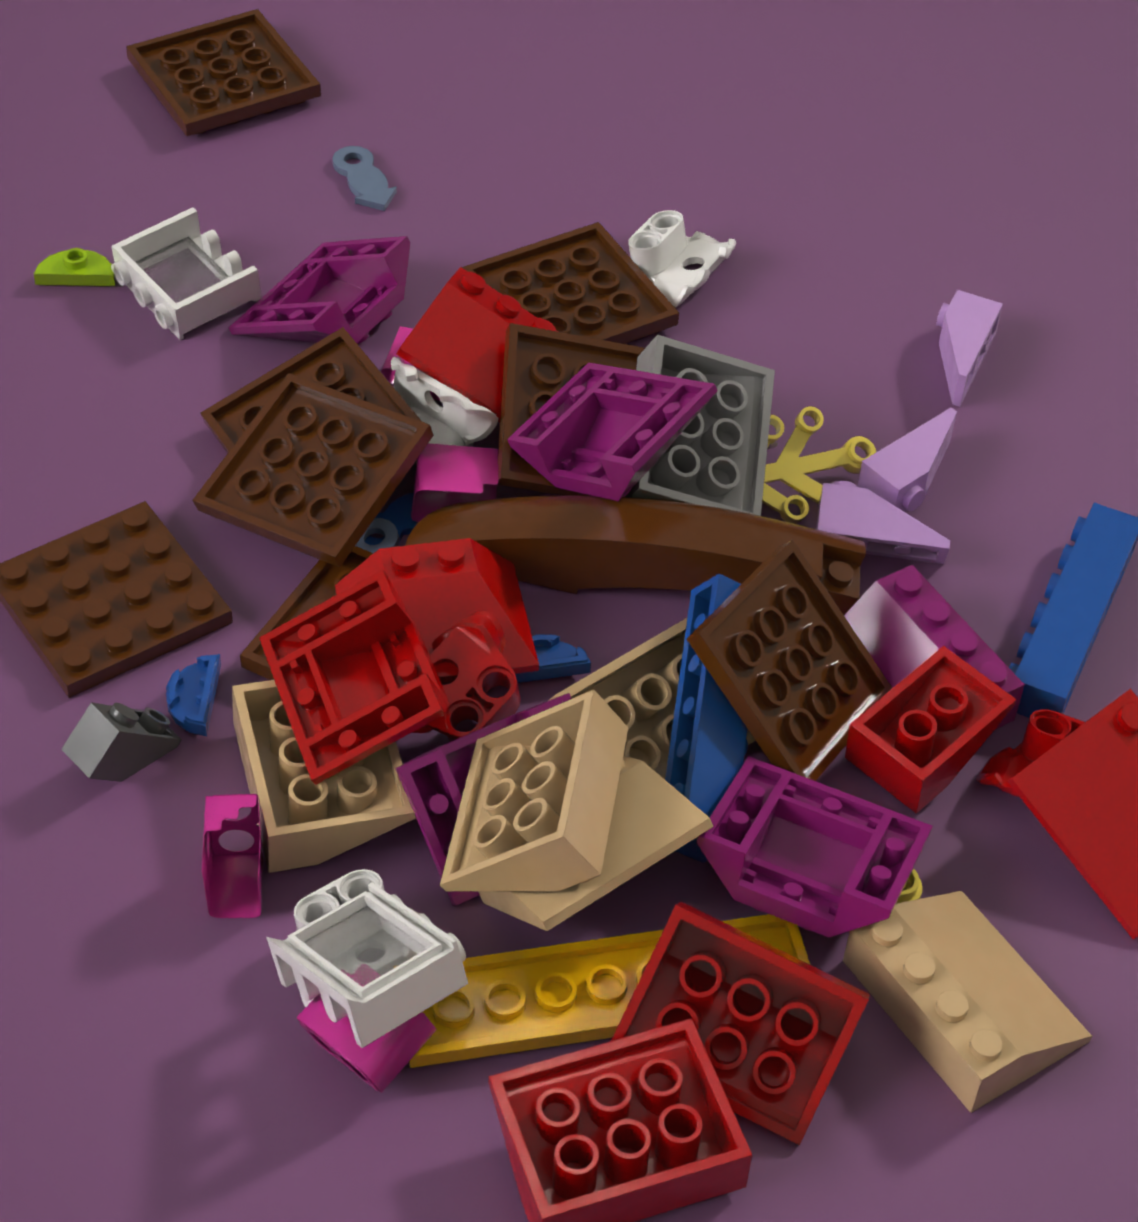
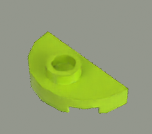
M71 248L48 256L38 264L34 272L35 285L115 286V279L111 269L112 264L106 257L94 251L81 248Z

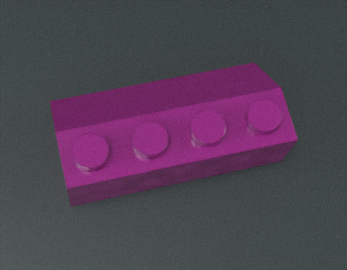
M913 565L876 580L844 615L892 688L944 645L1016 699L1015 706L997 728L1015 720L1025 684Z

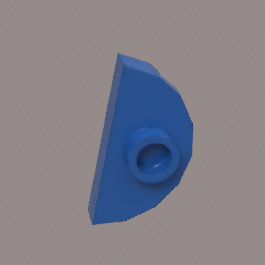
M536 634L532 638L539 662V671L517 673L515 676L517 683L587 674L591 673V661L584 649L579 646L576 649L571 644L561 642L560 636Z
M220 654L197 657V663L185 667L182 671L178 669L173 672L166 686L168 712L174 722L189 733L207 737L221 669Z

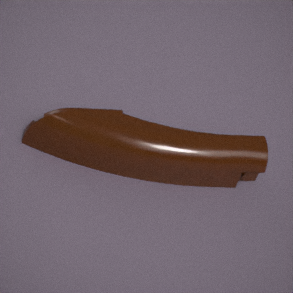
M582 495L512 497L451 504L431 512L419 521L411 531L406 545L471 538L513 563L518 581L577 594L578 589L627 587L691 591L717 574L742 584L779 546L793 540L843 615L860 599V566L866 556V546L863 540L755 514L667 500L622 497L619 501H614L597 496Z

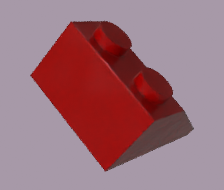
M943 645L850 723L845 758L917 814L948 787L1015 706L1016 699Z

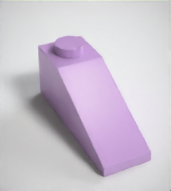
M961 290L956 291L950 304H942L936 326L942 327L939 347L953 405L959 407L996 335L1003 303Z
M950 407L863 460L857 487L869 489L904 512L917 509L924 501L929 486L950 444L957 411Z
M835 481L831 484L823 483L816 529L863 540L866 546V554L938 564L945 563L950 549V540L867 488L857 487L856 484L849 481Z

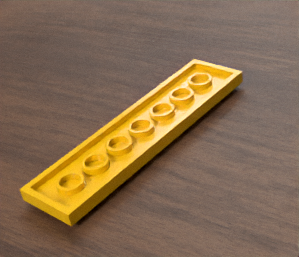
M771 914L722 921L810 964L799 927L796 924ZM663 930L466 958L463 961L468 984L423 1011L437 1030L409 1061L410 1068L612 1038Z

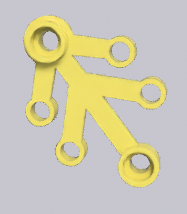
M812 406L803 408L796 416V427L777 461L766 464L762 503L780 513L784 521L793 524L799 523L807 516L809 512L808 502L799 495H792L787 498L766 483L780 480L819 504L823 485L805 474L837 467H843L850 473L859 474L862 461L876 453V448L869 439L856 436L849 439L839 449L799 457L809 437L815 434L824 422L821 411ZM775 415L770 416V424L775 428L776 435L769 434L768 447L770 444L775 443L784 432L783 421ZM803 416H811L815 421V426L806 425ZM856 446L865 451L866 458H861L855 453ZM788 504H796L800 509V515L796 516L790 513Z

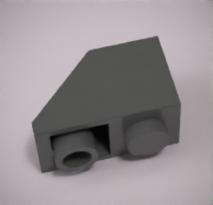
M90 703L62 747V750L88 778L122 782L177 748L181 739L169 727V719L153 708L147 707L145 710L129 708L121 703H114L113 706Z

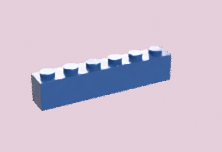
M1095 502L1087 518L1078 517L1070 541L1075 542L1074 546L1065 545L1057 569L1063 571L1061 575L1052 573L1044 594V598L1049 599L1047 604L1039 602L1032 618L1030 627L1036 630L1034 634L1025 632L1016 656L1022 660L1019 665L1012 662L1009 666L1012 672L1025 684L1017 714L1030 718L1034 711L1040 709H1048L1064 714L1138 541V517Z
M717 574L691 590L665 780L709 818L743 766L744 756L748 749V740L746 739L748 728L687 641V638L741 585L721 574ZM698 837L676 850V852L702 863L708 861L697 844Z

